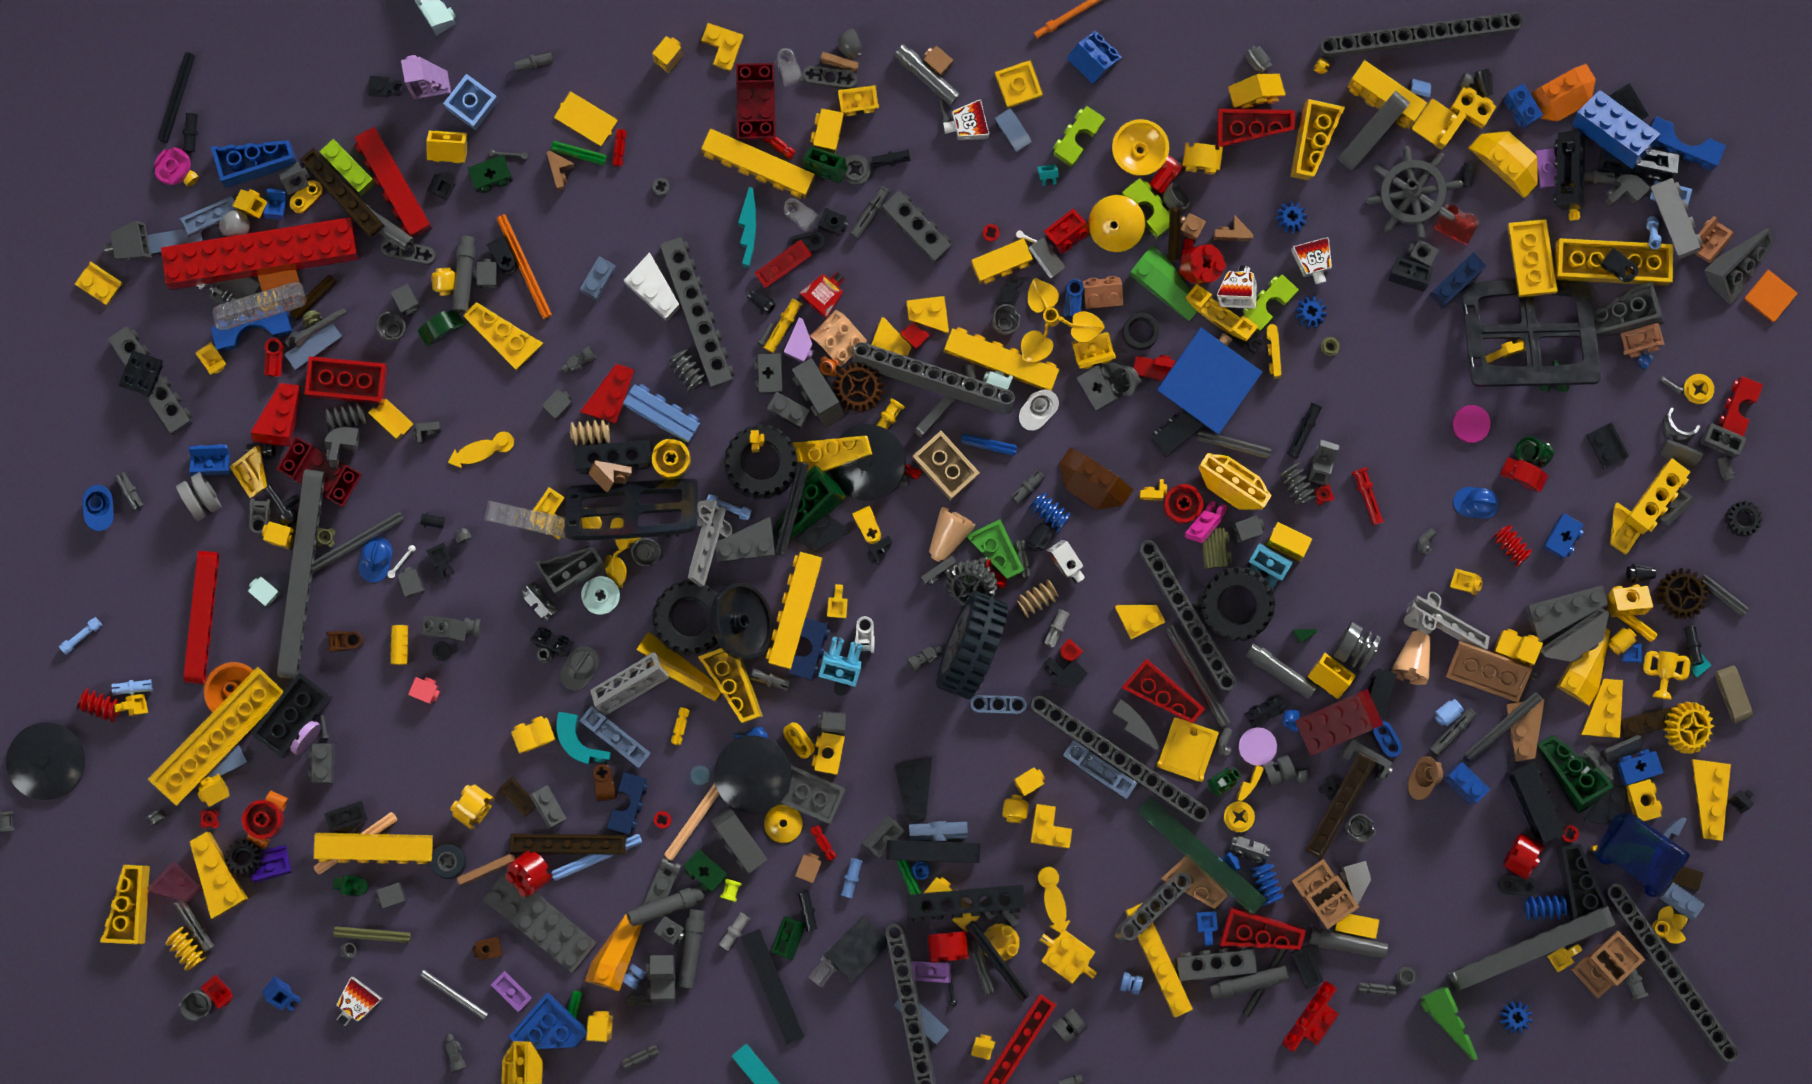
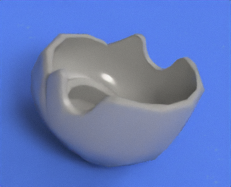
M232 210L220 219L219 229L225 237L247 234L250 230V220L244 212Z

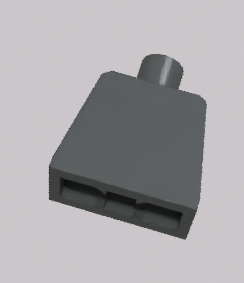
M133 221L110 233L111 243L104 244L105 253L107 255L114 254L115 259L127 261L152 258L144 222Z

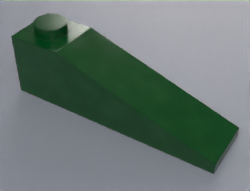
M816 465L807 472L790 540L830 513L846 498L839 485ZM786 510L782 512L779 520L773 528V532L775 533L777 538L780 534Z
M1554 735L1537 744L1567 799L1578 814L1595 805L1613 789L1614 786L1602 770L1593 767L1587 762V759L1578 756L1572 751V748Z

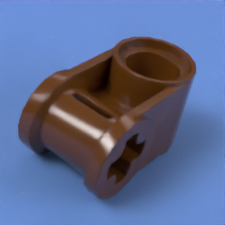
M354 631L326 632L329 645L327 652L358 650L363 647L365 642L364 637ZM356 635L359 641L356 645L352 646L350 639Z
M606 764L597 765L593 770L597 802L617 799L611 768ZM600 767L608 771V774L604 776L605 778L597 774L601 770Z

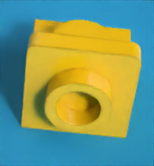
M1164 479L1158 481V490H1155V487H1144V490H1140L1139 500L1162 501L1163 496L1167 495V484H1164Z
M1455 569L1450 587L1477 596L1483 582L1482 578L1475 573Z

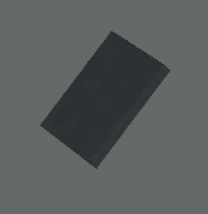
M862 916L823 957L851 983L888 946L887 939Z

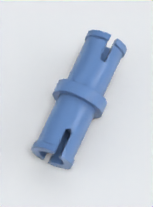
M855 858L850 859V865L847 874L844 876L845 883L841 896L853 898L863 862Z

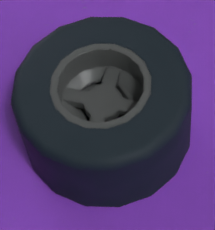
M440 845L432 853L431 869L440 878H456L462 874L466 867L465 854L461 848L455 845Z

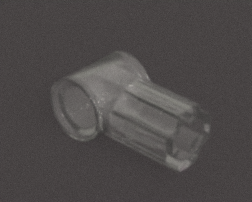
M822 957L819 965L809 976V979L821 988L833 972L837 971L824 957Z

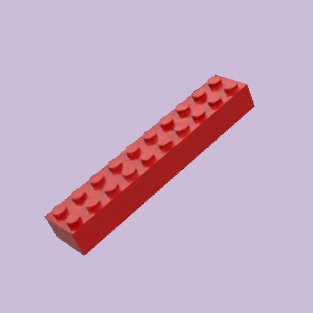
M351 217L161 247L165 283L170 290L359 260L355 225Z

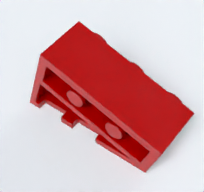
M279 384L250 432L253 442L290 447L301 400L299 385Z

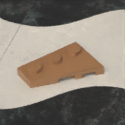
M1544 699L1509 728L1515 761L1535 759ZM1523 702L1506 704L1507 716Z
M1190 853L1183 857L1161 878V880L1166 882L1175 874L1182 872L1188 874L1191 884L1184 892L1213 909L1228 897L1227 893ZM1177 878V884L1181 887L1182 881Z

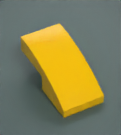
M1254 766L1250 783L1241 782L1236 801L1244 800L1258 783L1264 767Z
M1349 914L1337 922L1335 931L1376 939L1380 920Z

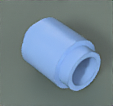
M1449 700L1435 711L1436 716L1434 718L1441 726L1445 725L1448 727L1461 716L1464 709L1457 700Z

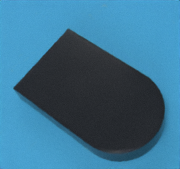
M835 681V693L838 696L845 695L848 685Z

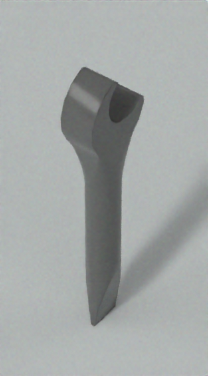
M343 308L334 312L307 329L290 333L286 336L284 343L289 347L294 342L297 347H300L312 334L346 314V309Z

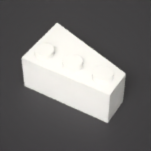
M649 252L624 279V282L668 322L680 309V306Z

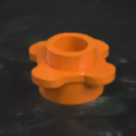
M823 356L820 359L819 371L822 375L836 376L838 360L828 359L826 356Z

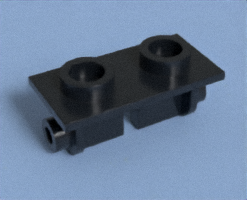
M1278 695L1271 696L1264 703L1252 706L1244 714L1250 719L1249 722L1252 727H1258L1269 721L1266 714L1269 713L1273 719L1284 713L1286 706L1284 705V700Z

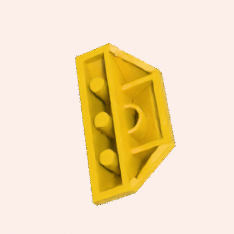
M1509 131L1480 134L1468 148L1524 199L1536 187L1537 156Z
M1207 453L1199 465V470L1207 489L1239 510H1263L1272 496L1259 476L1229 456Z
M512 1042L511 1047L502 1059V1084H542V1059L531 1042Z

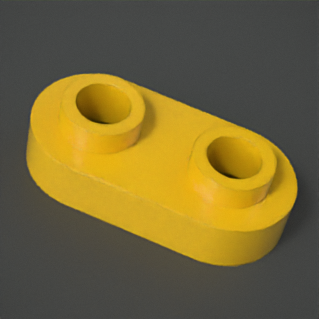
M308 181V187L297 191L291 197L290 207L295 213H305L321 198L323 187L318 181ZM316 187L315 192H310L309 189ZM298 200H302V204L300 206L296 205V202Z
M795 722L785 726L783 729L784 738L795 753L803 759L813 755L815 751L814 744L802 727Z

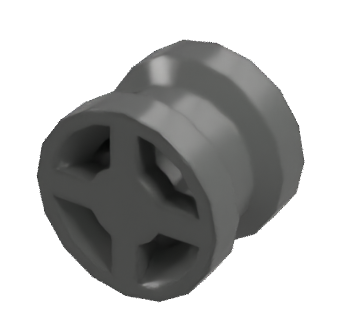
M465 618L464 621L468 622L465 637L471 635L479 638L481 619L470 620Z

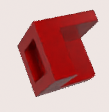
M914 322L904 331L900 332V335L915 351L930 336L925 330L922 331Z

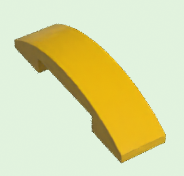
M1196 284L1185 297L1188 303L1203 317L1223 331L1241 340L1248 341L1258 329V325L1244 316L1240 318L1226 307H1220V304L1211 298V293Z

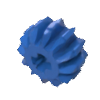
M1289 201L1288 207L1283 203L1281 205L1282 210L1278 209L1276 212L1280 216H1277L1275 221H1281L1278 224V228L1284 226V233L1290 229L1291 234H1294L1295 228L1300 232L1302 230L1301 226H1306L1307 224L1303 219H1307L1308 214H1302L1306 209L1305 207L1299 209L1300 203L1298 202L1295 207H1293L1292 201ZM1290 214H1292V217H1296V218L1294 219V221H1291V218H1287V217H1288Z
M1315 296L1311 298V302L1308 297H1305L1304 302H1298L1300 307L1295 308V312L1300 313L1295 318H1302L1300 325L1302 326L1306 322L1307 329L1311 327V323L1314 328H1317L1318 323H1324L1322 317H1327V313L1322 312L1327 306H1320L1322 303L1321 299L1316 303ZM1309 308L1311 311H1315L1313 316L1307 314Z
M1511 1001L1509 1002L1510 1008L1506 1005L1503 1006L1506 1013L1500 1012L1499 1015L1505 1016V1019H1501L1500 1023H1507L1504 1029L1508 1030L1511 1028L1512 1034H1515L1516 1029L1519 1034H1522V1027L1526 1030L1529 1029L1526 1022H1533L1532 1019L1527 1017L1533 1013L1531 1011L1525 1012L1529 1006L1524 1005L1522 1007L1521 1001H1518L1516 1006ZM1516 1012L1517 1016H1520V1020H1516L1517 1023L1512 1018L1513 1015H1516Z

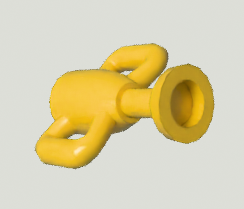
M1649 651L1646 653L1643 663L1644 673L1649 676L1659 675L1661 678L1659 690L1655 691L1652 697L1671 700V695L1667 692L1668 681L1671 677L1681 681L1688 678L1691 661L1688 657L1678 656L1679 654L1659 651V653ZM1652 657L1658 659L1657 669L1651 670ZM1683 661L1682 674L1679 675L1675 670L1677 663Z

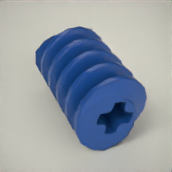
M1045 492L1039 495L1028 509L1035 507L1033 514L1040 512L1039 519L1046 517L1045 524L1052 522L1050 528L1058 527L1056 532L1058 533L1069 520L1070 512L1063 514L1065 508L1062 507L1058 510L1059 503L1056 502L1052 505L1053 498L1051 497L1046 500L1047 493Z
M1267 863L1250 869L1256 870L1252 875V878H1258L1254 885H1261L1256 890L1263 893L1259 900L1266 901L1261 906L1280 901L1284 897V894H1277L1282 889L1281 886H1275L1279 879H1272L1277 874L1274 871H1270L1274 864Z
M1552 895L1551 899L1548 896H1544L1543 900L1540 896H1537L1535 900L1532 896H1529L1528 900L1525 898L1524 911L1527 921H1530L1531 915H1533L1535 920H1538L1539 915H1541L1542 920H1545L1547 914L1550 920H1553L1554 914L1557 915L1558 919H1561L1562 914L1566 916V900L1564 895H1560L1559 898L1556 895Z

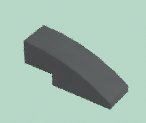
M1120 699L1111 713L1127 723L1123 729L1125 732L1156 751L1159 746L1148 725L1131 706Z

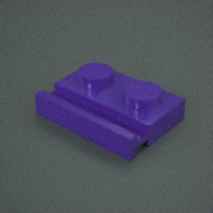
M286 845L261 851L260 853L263 856L260 858L263 860L262 864L259 863L261 868L259 870L256 868V873L254 875L251 873L253 882L257 883L292 873Z

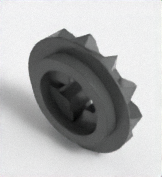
M850 155L845 158L848 170L843 180L854 185L865 182L870 176L871 171L867 159L860 155ZM851 165L855 168L861 166L859 169L860 176L856 173L851 174Z

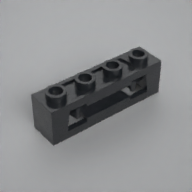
M1580 130L1558 132V139L1555 140L1557 150L1555 167L1557 168V175L1554 176L1556 193H1554L1553 199L1555 205L1561 210L1584 209L1586 136ZM1568 153L1572 156L1571 182L1574 184L1573 187L1569 185L1570 159L1568 158Z
M1602 147L1598 169L1625 175H1636L1640 178L1660 182L1671 178L1675 180L1678 174L1679 155L1652 149L1632 169ZM1613 162L1616 163V165L1622 164V166L1616 167L1609 165V163ZM1652 170H1653L1655 173H1657V172H1663V176H1661V175H1656V174H1652Z

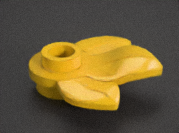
M1666 906L1659 911L1658 919L1652 923L1651 927L1659 938H1665L1669 943L1673 944L1681 943L1686 938L1680 930L1686 925L1688 917L1674 914L1672 906ZM1659 925H1662L1664 927V930L1662 932L1658 931Z

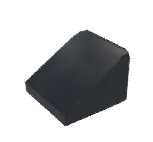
M435 174L427 191L448 200L456 183L440 174Z

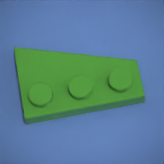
M1000 519L967 536L988 559H991V563L1007 579L1025 572Z

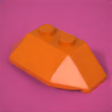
M1584 64L1573 68L1532 92L1531 96L1543 114L1541 119L1559 122L1580 110L1592 98L1596 79L1588 65Z

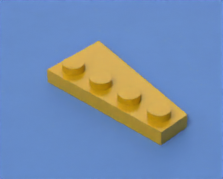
M477 302L463 315L516 371L544 345L541 341L520 330Z

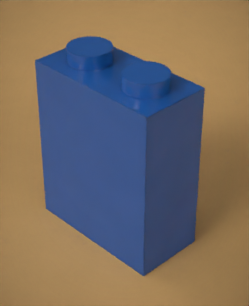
M1463 762L1454 764L1443 776V780L1469 805L1478 803L1490 790Z

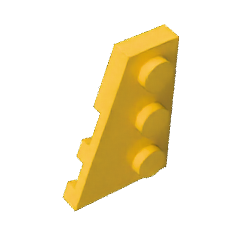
M1602 679L1580 735L1620 738L1623 680Z

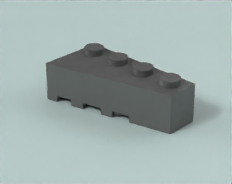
M1602 585L1526 606L1525 610L1532 635L1539 638L1540 642L1607 605L1608 602Z

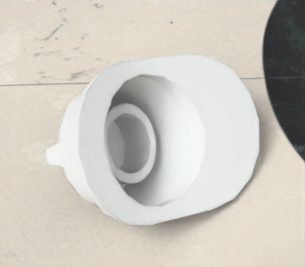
M1041 390L1031 394L1019 413V422L1022 427L1032 431L1042 427L1058 409L1059 399L1056 394L1049 390Z

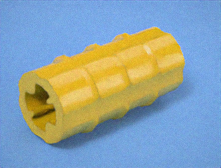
M392 625L390 664L407 665L408 626Z

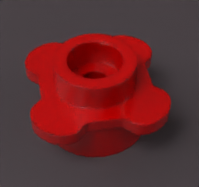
M1329 484L1323 485L1320 488H1314L1313 494L1317 496L1316 503L1318 505L1334 500Z
M217 809L212 811L202 810L200 812V826L203 829L207 827L218 828L219 811Z

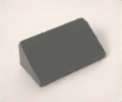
M1041 238L1029 247V250L1049 278L1054 277L1065 269L1064 264L1045 238Z
M1667 440L1662 445L1660 456L1668 459L1673 458L1678 463L1695 468L1703 457V452Z
M1633 736L1603 749L1601 752L1607 764L1641 750V736Z
M887 815L863 840L862 844L879 859L886 852L887 840H897L905 830L893 818Z

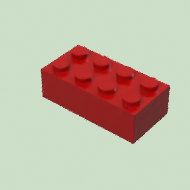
M309 356L305 395L309 398L358 401L361 403L384 405L388 366L384 363Z

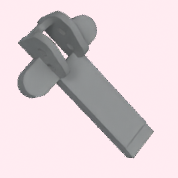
M716 500L698 502V526L702 527L688 579L698 586H705L718 537L726 538L732 535L731 524L724 520L726 508L716 505Z
M1430 592L1424 599L1417 595L1408 604L1407 614L1404 617V623L1407 626L1420 629L1421 632L1427 635L1431 634L1437 627L1461 642L1484 650L1488 649L1490 637L1440 608L1441 597L1437 593Z

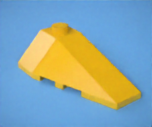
M1607 628L1605 629L1603 641L1598 643L1599 646L1583 653V657L1579 660L1570 662L1556 685L1558 689L1587 706H1590L1600 687L1611 632Z

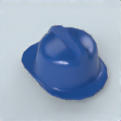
M103 485L90 486L84 492L82 499L84 521L89 528L95 531L106 530L113 522L112 494Z
M1464 487L1455 494L1453 504L1456 511L1462 516L1487 519L1494 516L1498 511L1499 499L1489 489Z
M375 537L364 544L359 560V572L364 580L379 582L386 577L393 554L392 546L387 539Z

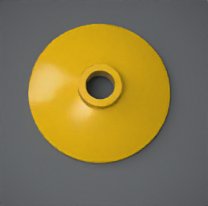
M784 804L771 808L764 819V828L767 835L779 843H788L796 839L803 826L802 817L798 810ZM781 820L787 821V825L785 827L780 826L779 823Z

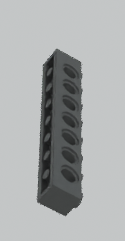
M678 237L661 243L660 247L711 389L733 382L732 376H735L732 366H728L725 359L729 357L725 347L721 348L719 341L722 338L719 329L715 330L712 324L716 321L713 313L707 310L706 305H709L706 294L702 295L700 288L703 287L701 279L694 274L693 270L697 268L693 258L689 259L687 252H690L687 240L683 241L682 237ZM682 255L684 261L682 263H675V256ZM689 273L691 277L688 281H682L680 279L681 274ZM688 291H696L697 296L694 299H689L686 296ZM696 308H701L704 311L699 317L693 315V311ZM702 326H708L710 331L708 334L703 335L699 332V329ZM710 343L715 344L716 350L714 352H707L706 346ZM719 361L723 366L720 370H714L712 364Z

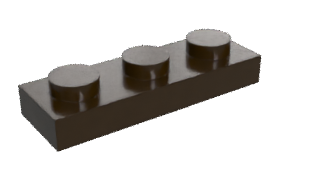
M1674 707L1621 719L1624 738L1666 728L1667 724L1664 721L1669 720L1667 714L1672 713L1671 708Z

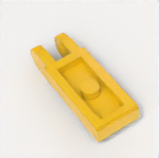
M1271 324L1267 327L1266 332L1267 339L1271 341V344H1267L1268 356L1272 355L1273 362L1269 363V373L1273 374L1274 379H1280L1279 335L1276 325Z

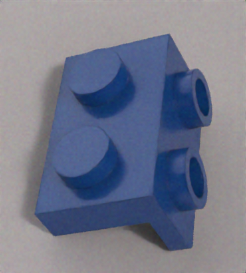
M1521 84L1504 96L1505 106L1508 110H1512L1515 115L1514 120L1516 124L1523 129L1529 127L1532 122L1543 116L1525 84Z
M196 445L189 447L190 476L198 472L203 476L229 475L230 452L228 445Z

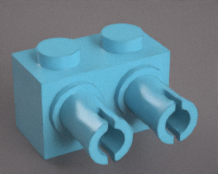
M1259 543L1249 560L1250 564H1252L1250 566L1251 570L1258 571L1259 573L1262 570L1268 573L1266 579L1271 588H1274L1278 580L1282 581L1293 563Z
M833 637L829 652H824L818 677L856 687L861 670V661L858 660L863 645L858 643L855 650L856 642H851L848 656L843 657L840 656L844 640L839 638L838 645H836L838 637Z

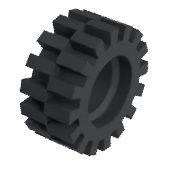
M1748 501L1732 505L1725 515L1727 517L1725 524H1728V530L1731 529V533L1737 534L1736 536L1746 537L1757 532L1758 528L1762 525L1760 523L1763 521V518L1760 516L1762 512L1758 511L1759 507L1754 506L1752 502L1748 503ZM1740 512H1746L1750 515L1751 521L1748 526H1741L1737 522V515Z
M241 839L240 843L235 841L234 846L230 844V851L226 850L227 856H224L228 869L240 877H244V875L250 877V873L254 875L256 873L255 869L259 870L261 868L259 863L262 864L263 862L260 859L263 857L260 849L249 840L245 842ZM242 852L250 854V860L245 865L237 863V857Z

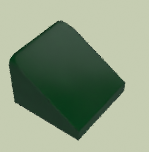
M1294 629L1291 632L1298 643H1301L1316 634L1317 631L1316 629Z

